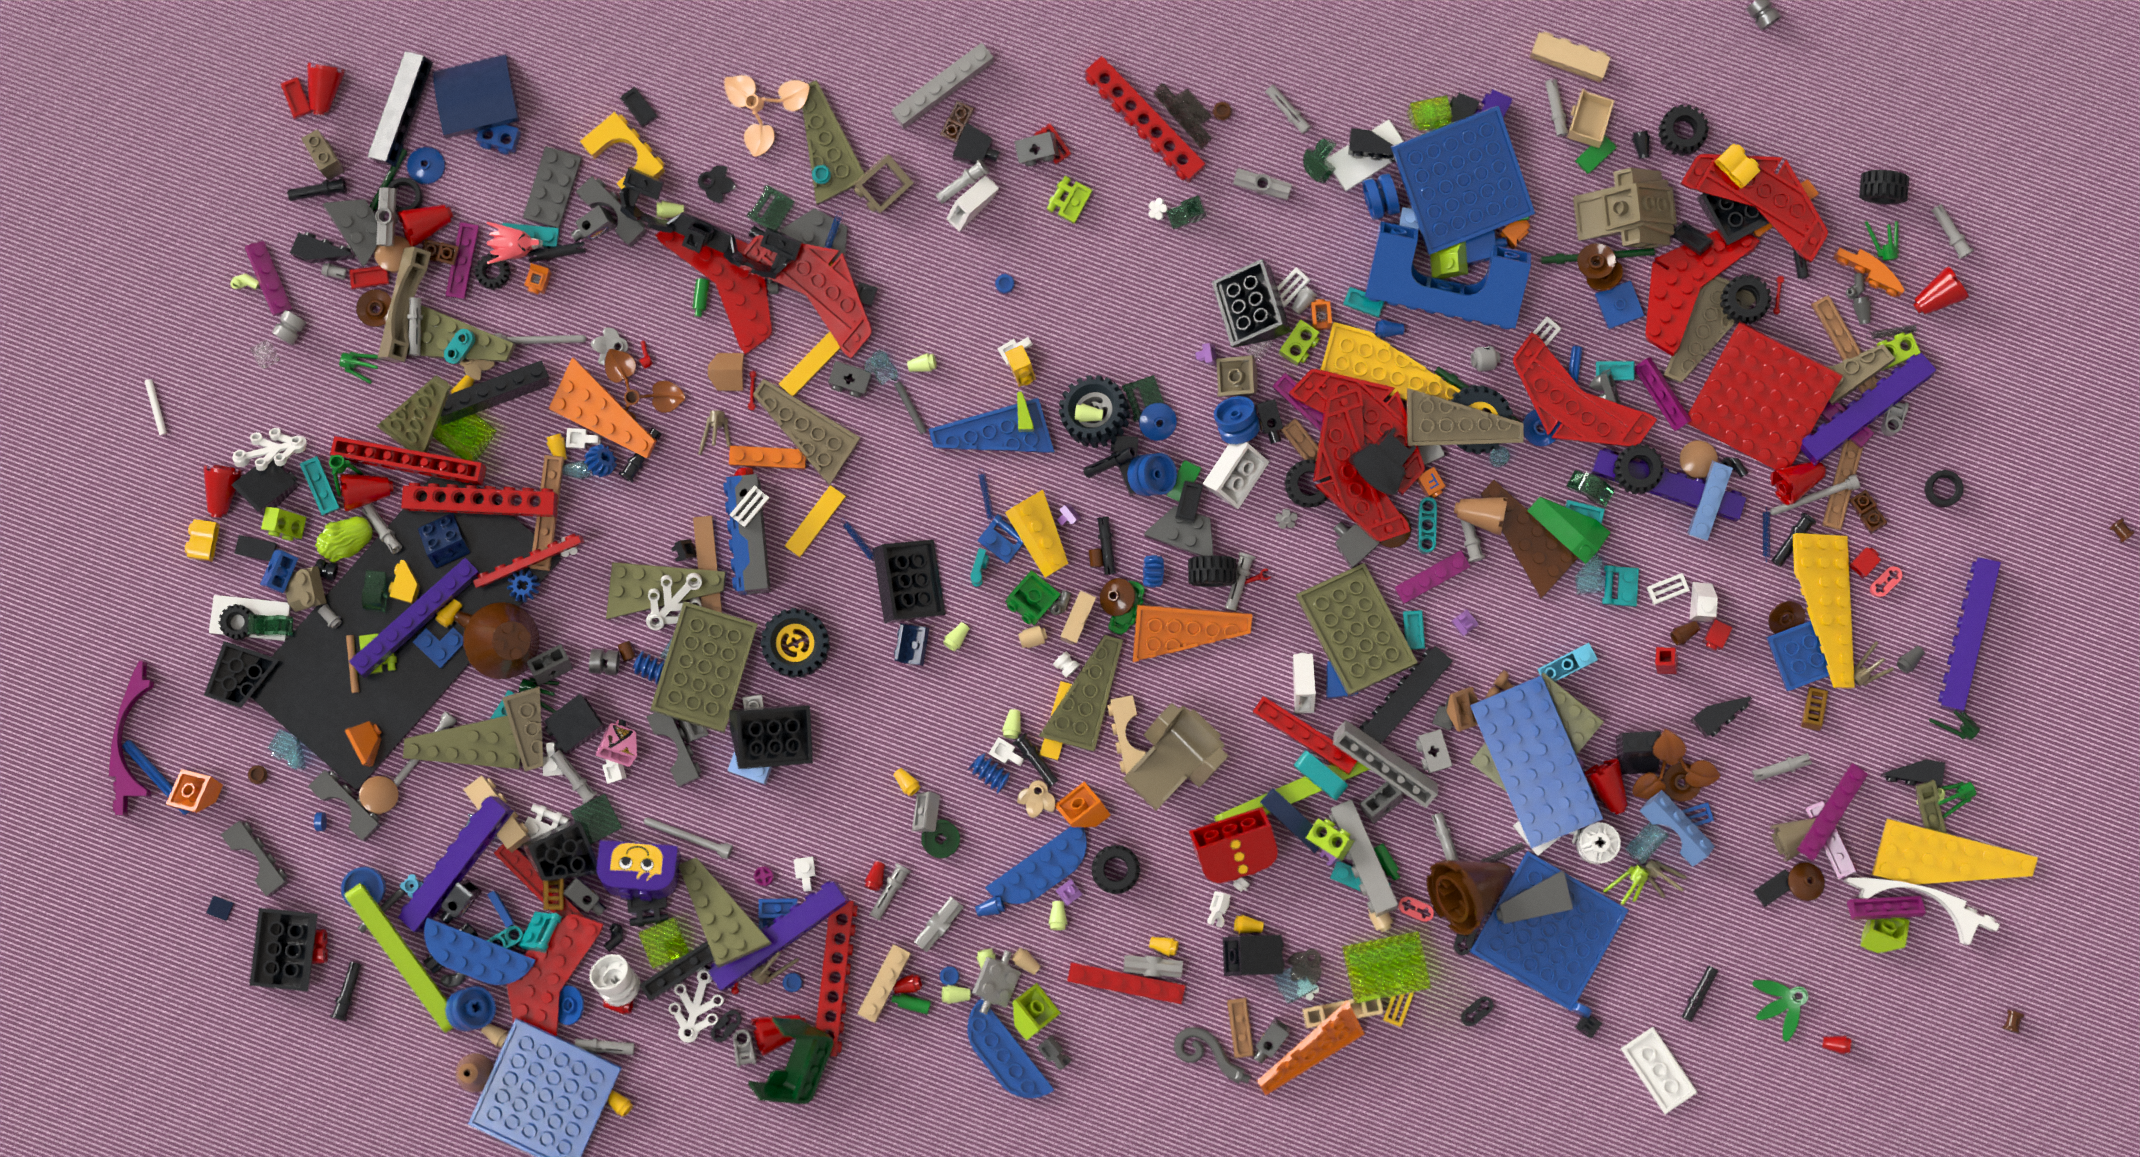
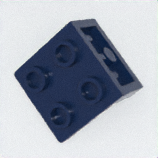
M453 513L418 528L426 554L435 568L470 553L469 547L461 536Z

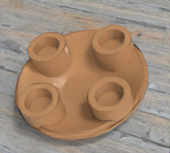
M394 236V246L377 245L375 249L376 262L381 268L392 273H398L404 248L412 246L403 237Z
M1692 441L1685 445L1680 452L1679 461L1681 468L1691 478L1707 477L1712 460L1718 462L1715 449L1705 441Z
M383 776L369 778L363 783L359 792L360 802L363 807L377 815L391 810L396 805L399 796L395 783Z

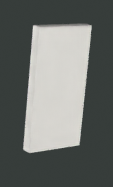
M1390 120L1371 130L1392 145L1404 142ZM1349 145L1325 159L1345 192L1393 163L1390 159L1382 158L1380 161L1372 160L1371 157L1365 156L1361 159L1353 158L1352 155H1348Z
M214 595L209 628L210 634L224 635L223 631L219 628L221 627L218 624V621L221 619L219 616L223 614L222 611L227 609V606L238 604L249 608L254 613L253 616L256 617V627L253 628L254 632H251V636L248 638L277 641L287 640L291 609L287 602ZM241 615L233 616L230 621L231 627L233 629L242 628L244 618Z
M1651 1027L1620 1048L1664 1114L1697 1093L1654 1027Z

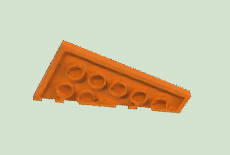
M572 357L548 409L645 458H649L657 441L582 367L576 358Z
M1137 605L1132 662L1250 634L1252 613Z
M1348 1001L1257 1081L1265 1096L1365 1035Z

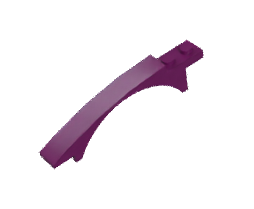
M138 661L119 708L111 743L108 777L116 778V781L113 782V791L116 793V797L112 804V809L116 816H128V797H151V791L144 787L130 771L122 748L123 729L128 714L135 703L145 693L154 688V682L147 680V662Z

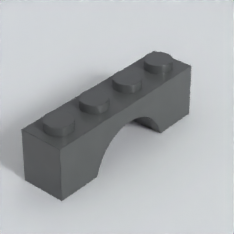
M591 176L576 191L577 195L591 209L598 205L613 209L618 216V225L615 232L631 248L647 233L644 229L646 225L641 220L634 221L626 217L620 211L621 205L617 202L619 198L612 191L608 193L604 189L606 185L599 178L596 180Z
M659 713L646 716L656 736H667L677 746V760L670 768L677 786L681 788L700 779L699 774L702 771L698 762L694 763L691 756L694 753L690 745L686 746L683 740L686 736L682 727L678 728L675 722L678 719Z
M324 770L308 787L323 801L333 798H340L345 801L351 811V821L348 827L361 841L366 842L382 826L378 822L380 818L375 813H369L361 804L360 798L356 800L351 795L353 791L346 784L342 786L338 782L340 778L333 771Z
M239 820L220 835L231 850L247 849L257 857L259 873L255 882L265 896L271 897L289 883L286 880L288 876L282 868L278 869L275 865L276 859L270 852L267 854L263 849L265 845L259 837L255 838L252 834L254 830L248 822L244 823V821Z

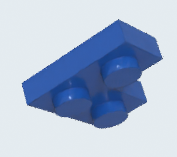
M453 627L439 640L426 628L413 643L442 669L463 647V636Z

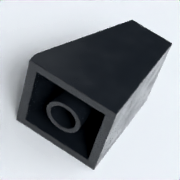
M274 459L265 470L259 471L255 466L232 484L250 505L263 516L266 507L277 508L300 485L296 482L298 478L291 471L287 473L283 469L285 465L277 466Z
M581 693L544 721L546 723L545 730L550 737L554 735L557 740L555 745L561 752L564 751L566 754H569L606 729L587 698Z
M1661 731L1629 732L1616 736L1617 759L1620 763L1622 775L1658 772L1660 759L1654 755L1653 746L1661 736Z
M1282 935L1222 937L1224 976L1283 974L1285 964L1282 956L1284 947Z

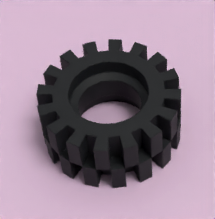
M487 254L486 257L482 256V259L477 261L478 265H475V276L479 283L487 289H501V286H505L507 284L506 281L510 280L509 275H511V271L506 260L487 264L488 261L499 257L498 255ZM490 265H496L500 269L499 275L494 279L486 276V269Z
M229 605L227 609L222 611L223 614L219 616L221 618L218 621V624L221 626L219 627L220 630L223 631L224 635L234 640H243L245 637L251 636L250 633H253V628L256 627L254 613L243 605ZM235 615H241L244 618V625L240 629H233L231 627L230 621Z

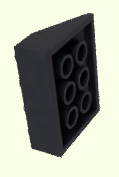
M1706 193L1696 198L1705 215L1727 245L1769 224L1765 217L1753 206Z
M1263 259L1212 281L1232 348L1273 340L1291 332L1272 269Z
M934 540L882 544L872 548L884 624L945 615Z
M799 704L729 710L730 732L738 769L813 763L810 705Z
M259 908L249 986L309 991L318 914Z

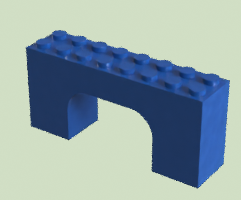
M1381 221L1365 297L1374 302L1386 301L1393 306L1398 304L1405 305L1408 309L1412 310L1417 308L1424 309L1425 312L1431 314L1436 312L1443 313L1444 316L1450 318L1454 316L1462 317L1463 320L1469 322L1476 320L1487 326L1495 324L1506 330L1516 328L1531 267V253L1493 245L1488 270L1482 280L1475 284H1462L1425 276L1419 273L1413 265L1418 241V229Z

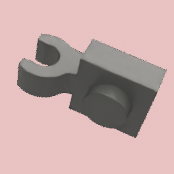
M1448 696L1445 707L1438 706L1432 724L1451 730L1453 723L1447 714Z
M1052 1035L1036 1047L1048 1062L1053 1060L1060 1071L1071 1062L1067 1055L1061 1054L1063 1049Z

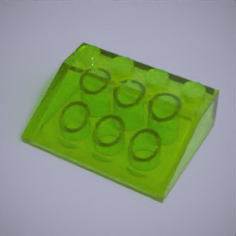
M1419 931L1342 946L1341 951L1354 1004L1431 989Z

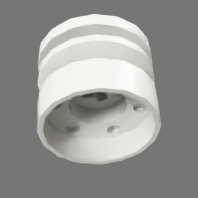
M1598 822L1588 825L1580 831L1579 837L1576 840V849L1582 860L1589 864L1598 865L1612 860L1620 850L1621 841L1619 834L1612 826L1607 823ZM1598 838L1604 842V845H1601L1600 848L1598 845H1595V841H1598Z
M611 954L604 956L591 969L590 981L609 1005H625L638 994L640 980L627 961L620 955Z

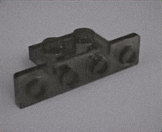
M1161 83L1153 93L1154 96L1201 149H1204L1212 138L1201 125L1209 121L1212 116L1188 88L1175 96L1164 83Z

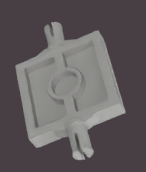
M1005 950L1001 961L986 957L972 991L973 994L979 996L984 1001L980 1012L986 1015L991 1004L1007 1008L1021 974L1020 971L1013 969L1008 964L1012 955L1009 951Z

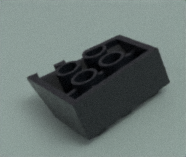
M224 641L204 696L242 708L279 660Z
M576 819L522 844L531 865L542 881L597 874V859L581 822Z

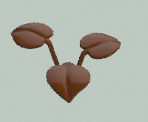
M608 350L605 357V372L607 377L614 383L625 380L627 390L624 394V400L627 403L626 411H628L630 405L638 403L643 398L653 397V407L662 413L673 411L685 400L683 391L669 381H658L652 387L653 394L640 395L638 390L630 388L627 378L632 376L636 370L634 358L623 351ZM628 411V412L632 415V417L636 420L635 414L632 413V412H630V411Z
M1665 728L1653 746L1654 755L1663 762L1660 776L1657 777L1654 773H1646L1640 776L1632 788V793L1635 797L1650 799L1661 790L1665 792L1666 785L1661 780L1663 779L1667 763L1669 765H1676L1680 762L1684 770L1688 772L1685 776L1686 782L1694 787L1709 786L1716 782L1721 774L1711 762L1705 760L1694 762L1689 769L1683 761V756L1686 753L1684 741L1678 735Z

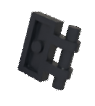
M632 897L631 900H627L628 913L636 912L637 918L629 919L630 926L644 927L645 924L655 923L658 925L669 921L668 913H660V909L668 908L666 897L652 899L651 901H642L638 897ZM643 911H654L653 916L643 917Z

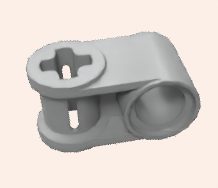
M1898 402L1885 412L1881 425V431L1884 435L1891 437L1901 430L1909 403L1905 402L1903 404ZM1888 422L1895 425V430L1889 429Z
M746 1029L738 1030L733 1036L737 1068L751 1063L757 1065L751 1033ZM739 1033L747 1035L748 1040L746 1043L738 1041Z

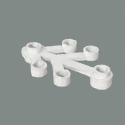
M279 428L271 429L269 435L271 440L284 442L282 444L263 439L260 433H253L250 436L252 444L265 448L250 452L237 450L233 454V462L236 467H244L248 465L249 459L266 455L264 458H258L255 461L257 470H265L273 459L277 466H283L293 453H301L306 449L307 441L303 436L289 437L281 434Z
M689 574L684 586L673 597L671 596L672 577L669 575L662 576L661 585L664 593V607L660 611L658 608L659 590L655 588L649 590L648 598L651 602V613L646 618V624L650 629L659 630L665 624L677 623L680 613L677 616L666 615L670 611H681L683 602L680 601L690 590H697L701 587L702 578L699 574ZM697 578V581L692 582L690 579ZM668 579L670 583L665 584L663 581ZM656 593L657 596L652 597L651 594ZM698 598L688 602L691 604L698 603L702 607L701 601ZM653 618H658L659 621H658V622H653L652 619H653Z
M701 969L697 973L699 984L693 1003L686 992L687 988L685 985L678 984L674 988L675 993L680 996L689 1013L688 1021H686L681 1013V1006L678 1003H672L669 1006V1012L674 1014L680 1025L678 1035L683 1042H693L700 1030L709 1025H715L718 1022V1016L711 1013L707 1015L705 1020L695 1024L697 1016L715 1006H721L724 1002V998L721 995H714L712 1000L701 1005L706 985L713 980L708 973L709 969ZM702 973L708 974L707 980L701 978ZM679 986L684 988V992L681 994L677 992ZM716 997L721 998L720 1004H715L714 999ZM673 1005L678 1006V1011L675 1013L671 1009ZM710 1016H715L716 1021L714 1023L709 1022ZM686 1029H690L692 1032L689 1037L685 1035Z

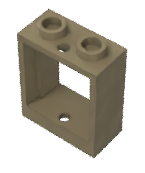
M318 129L301 138L319 171L328 181L345 172L327 139Z
M885 154L852 185L855 187L854 192L860 198H865L868 202L866 206L873 213L875 211L881 213L913 184V181L889 154ZM886 165L901 182L902 186L879 205L862 185L880 168Z

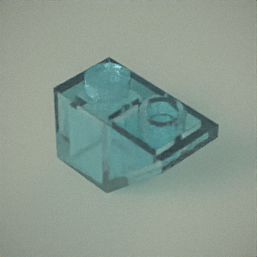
M1598 553L1587 564H1584L1575 575L1577 595L1600 593L1603 591L1602 588H1605L1604 576L1600 574L1603 563L1602 558L1598 557Z
M279 729L267 748L272 751L270 755L278 760L282 758L287 760L288 763L286 765L294 770L298 768L304 770L306 765L300 740Z

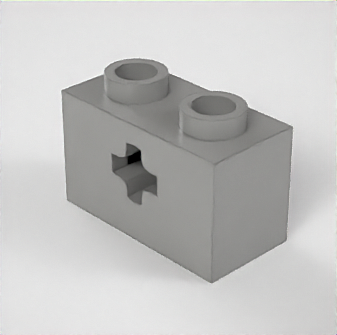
M1441 729L1417 737L1418 741H1415L1418 752H1422L1424 758L1421 760L1424 771L1427 770L1428 774L1452 767ZM1430 747H1432L1433 750L1437 749L1435 757H1433L1432 754H1428V751L1431 750Z

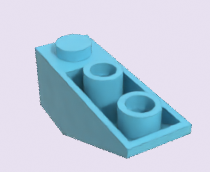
M1587 643L1537 670L1540 676L1544 672L1556 682L1596 662L1598 659L1590 644Z

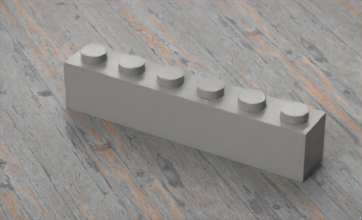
M980 43L891 109L893 117L904 130L994 63L993 56L984 44Z
M1347 720L1334 732L1333 744L1425 808L1438 795V784Z
M1352 799L1330 808L1331 814L1328 815L1330 821L1336 824L1338 831L1342 828L1351 834L1349 838L1354 840L1353 845L1346 854V858L1348 861H1352L1354 865L1351 868L1355 878L1359 877L1361 881L1359 888L1363 896L1367 895L1369 900L1367 906L1370 913H1374L1376 917L1398 909L1397 901Z

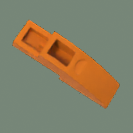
M1840 247L1835 252L1833 258L1837 260V263L1843 266L1849 265L1858 273H1866L1867 276L1864 281L1868 282L1870 287L1875 289L1881 288L1892 297H1899L1903 294L1904 288L1897 277L1886 265L1862 249L1853 254Z

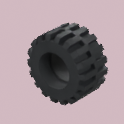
M1684 104L1679 105L1678 108L1675 106L1665 114L1660 122L1661 124L1658 128L1660 131L1658 137L1662 139L1660 143L1661 145L1665 144V150H1672L1671 154L1679 153V156H1684V154H1687V156L1691 155L1706 140L1707 132L1709 131V126H1707L1708 120L1703 118L1705 116L1703 112L1698 113L1699 109L1697 107L1691 109L1692 105L1684 107ZM1681 121L1688 123L1693 129V137L1690 139L1679 138L1673 130L1674 123Z
M1892 170L1866 171L1861 174L1859 198L1874 204L1895 205L1904 203L1908 200L1910 177L1904 173Z
M1742 274L1740 277H1735L1726 285L1720 297L1722 300L1720 306L1724 308L1723 314H1727V319H1733L1735 324H1738L1740 321L1751 325L1759 321L1767 313L1771 305L1772 296H1769L1771 291L1770 288H1766L1767 283H1762L1760 277L1754 278L1752 274L1749 276ZM1746 290L1753 294L1756 300V305L1753 309H1744L1738 305L1736 301V293L1738 291Z
M1636 444L1635 446H1629L1627 449L1625 448L1614 463L1613 474H1615V481L1619 482L1618 486L1625 488L1624 491L1627 493L1630 491L1635 495L1651 491L1661 481L1662 474L1664 473V461H1661L1660 458L1662 456L1660 453L1657 454L1655 448L1650 449L1649 445L1646 444L1644 446ZM1633 459L1643 460L1649 467L1648 477L1643 480L1632 477L1628 470L1629 462Z
M1315 460L1300 461L1293 465L1286 474L1284 482L1285 491L1289 499L1301 507H1316L1328 499L1319 490L1313 495H1306L1298 488V480L1302 474L1315 472ZM1330 476L1320 479V483L1331 480Z
M1220 555L1192 557L1188 560V583L1198 587L1231 586L1236 583V559Z
M1111 845L1105 847L1097 853L1093 860L1092 876L1094 882L1107 893L1122 894L1129 891L1139 878L1140 864L1137 856L1124 846ZM1119 858L1126 863L1127 874L1122 880L1112 881L1105 875L1104 867L1110 859Z

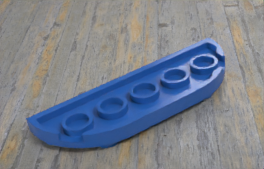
M1069 827L990 883L985 889L993 897L1001 896V901L1010 904H1023L1040 897L1072 874L1081 864L1087 845L1084 828Z
M430 918L426 920L424 937L432 957L441 965L482 982L493 985L513 983L523 978L536 962L533 958Z
M980 999L974 1005L968 1018V1039L975 1053L1000 1085L1011 1094L1022 1098H1038L1054 1091L1053 1087L991 1008H989L987 1015L980 1012L984 1003Z

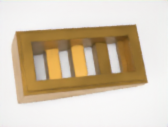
M1812 687L1808 688L1801 722L1802 728L1820 731L1823 725L1828 691ZM1812 695L1822 697V700L1814 699L1811 697ZM1810 703L1817 704V705H1821V706H1820V707L1811 706ZM1809 711L1817 712L1819 715L1811 714Z
M564 879L543 881V910H563ZM548 885H558V889H548ZM548 892H558L559 896H548ZM548 900H559V904H548Z

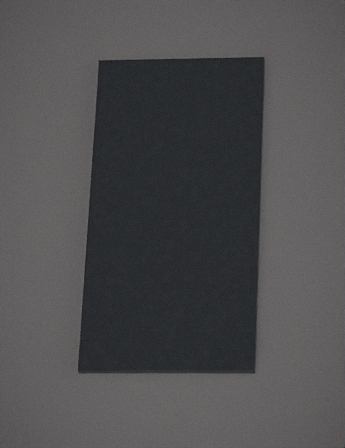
M431 477L424 486L434 483L439 484V487L455 484L458 485V488H466V485L475 484ZM426 492L420 495V502L427 499ZM443 493L439 496L438 500L440 503L445 501L446 494ZM459 495L457 502L462 503L465 500V495ZM478 496L476 503L481 504L484 501V496ZM402 510L388 525V528L392 529L395 533L394 536L402 545V549L398 553L392 554L388 546L378 537L325 596L326 604L329 605L337 616L341 617L342 623L335 629L328 627L327 621L318 613V610L323 605L316 606L274 653L272 657L278 659L279 662L251 695V698L358 791L363 783L470 663L465 649L462 647L441 669L413 643L426 628L439 640L453 627L463 636L465 629L456 621L453 622L452 626L449 625L445 628L435 620L437 616L435 615L394 652V656L397 658L395 671H388V665L384 664L382 673L369 674L365 679L358 673L359 693H352L346 636L354 635L355 653L357 654L360 651L359 636L380 634L412 605L390 597V593H388L390 583L394 582L396 577L394 574L396 564H400L401 560L409 564L421 586L417 601L464 558L477 569L479 574L486 571L490 574L496 571L495 567L506 564L508 566L513 564V559L521 556L523 558L529 557L533 549L534 534L515 517L510 515L453 513L461 536L469 547L470 553L435 568L426 554L418 528L450 513ZM558 555L552 557L550 571L530 569V567L523 570L525 575L528 571H531L532 576L536 575L538 577L535 582L541 584L562 558ZM513 574L481 588H476L474 582H472L455 598V600L462 604L459 611L472 615L480 608L489 604L505 602L520 607L524 602L522 598L518 602L515 600L516 596L511 597L509 595L513 590H508L507 586L513 584L508 579L515 580ZM522 582L520 584L522 587L519 588L526 590V585H528V583L525 584L524 582ZM368 721L377 724L382 732L380 734L382 740L372 767L362 765L345 730Z

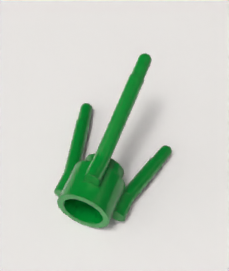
M1866 221L1865 225L1877 249L1878 257H1883V261L1898 259V221H1895L1894 243L1891 225H1887L1889 244L1883 245L1882 250L1869 222Z
M343 352L340 357L339 366L345 368V372L351 373L371 384V380L353 369H356L358 365L378 369V366L359 361V358H380H377L378 355L354 352L349 354Z
M330 456L329 465L332 469L337 494L341 497L338 474L343 473L347 467L359 475L364 474L352 465L349 460H344L342 456Z
M1962 781L1953 785L1937 787L1944 790L1958 788L1956 789V794L1939 801V805L1956 798L1962 800L1943 814V819L1976 796V790L1971 782L1964 784Z

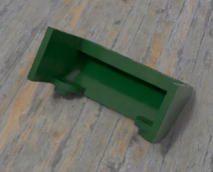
M773 1017L772 1021L783 1036L797 1039L785 1070L771 1072L766 1082L749 1081L748 1085L760 1101L807 1104L815 1095L834 1042L829 1034L800 1019Z

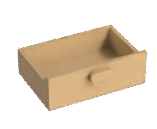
M1582 89L1577 105L1572 107L1570 115L1573 116L1567 138L1600 148L1614 100L1589 93Z
M1083 591L1079 592L1060 636L1062 641L1071 645L1077 643L1096 597Z

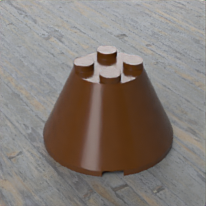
M498 602L480 608L469 619L463 634V648L469 663L479 673L493 679H509L522 674L529 668L527 661L536 657L539 650L540 638L536 623L524 609L511 603Z

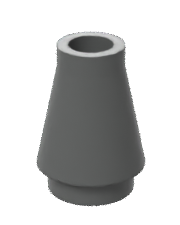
M1869 297L1854 298L1852 306L1859 320V325L1871 323V300L1869 301Z
M1916 646L1899 657L1896 664L1906 674L1913 672L1925 652L1921 647Z

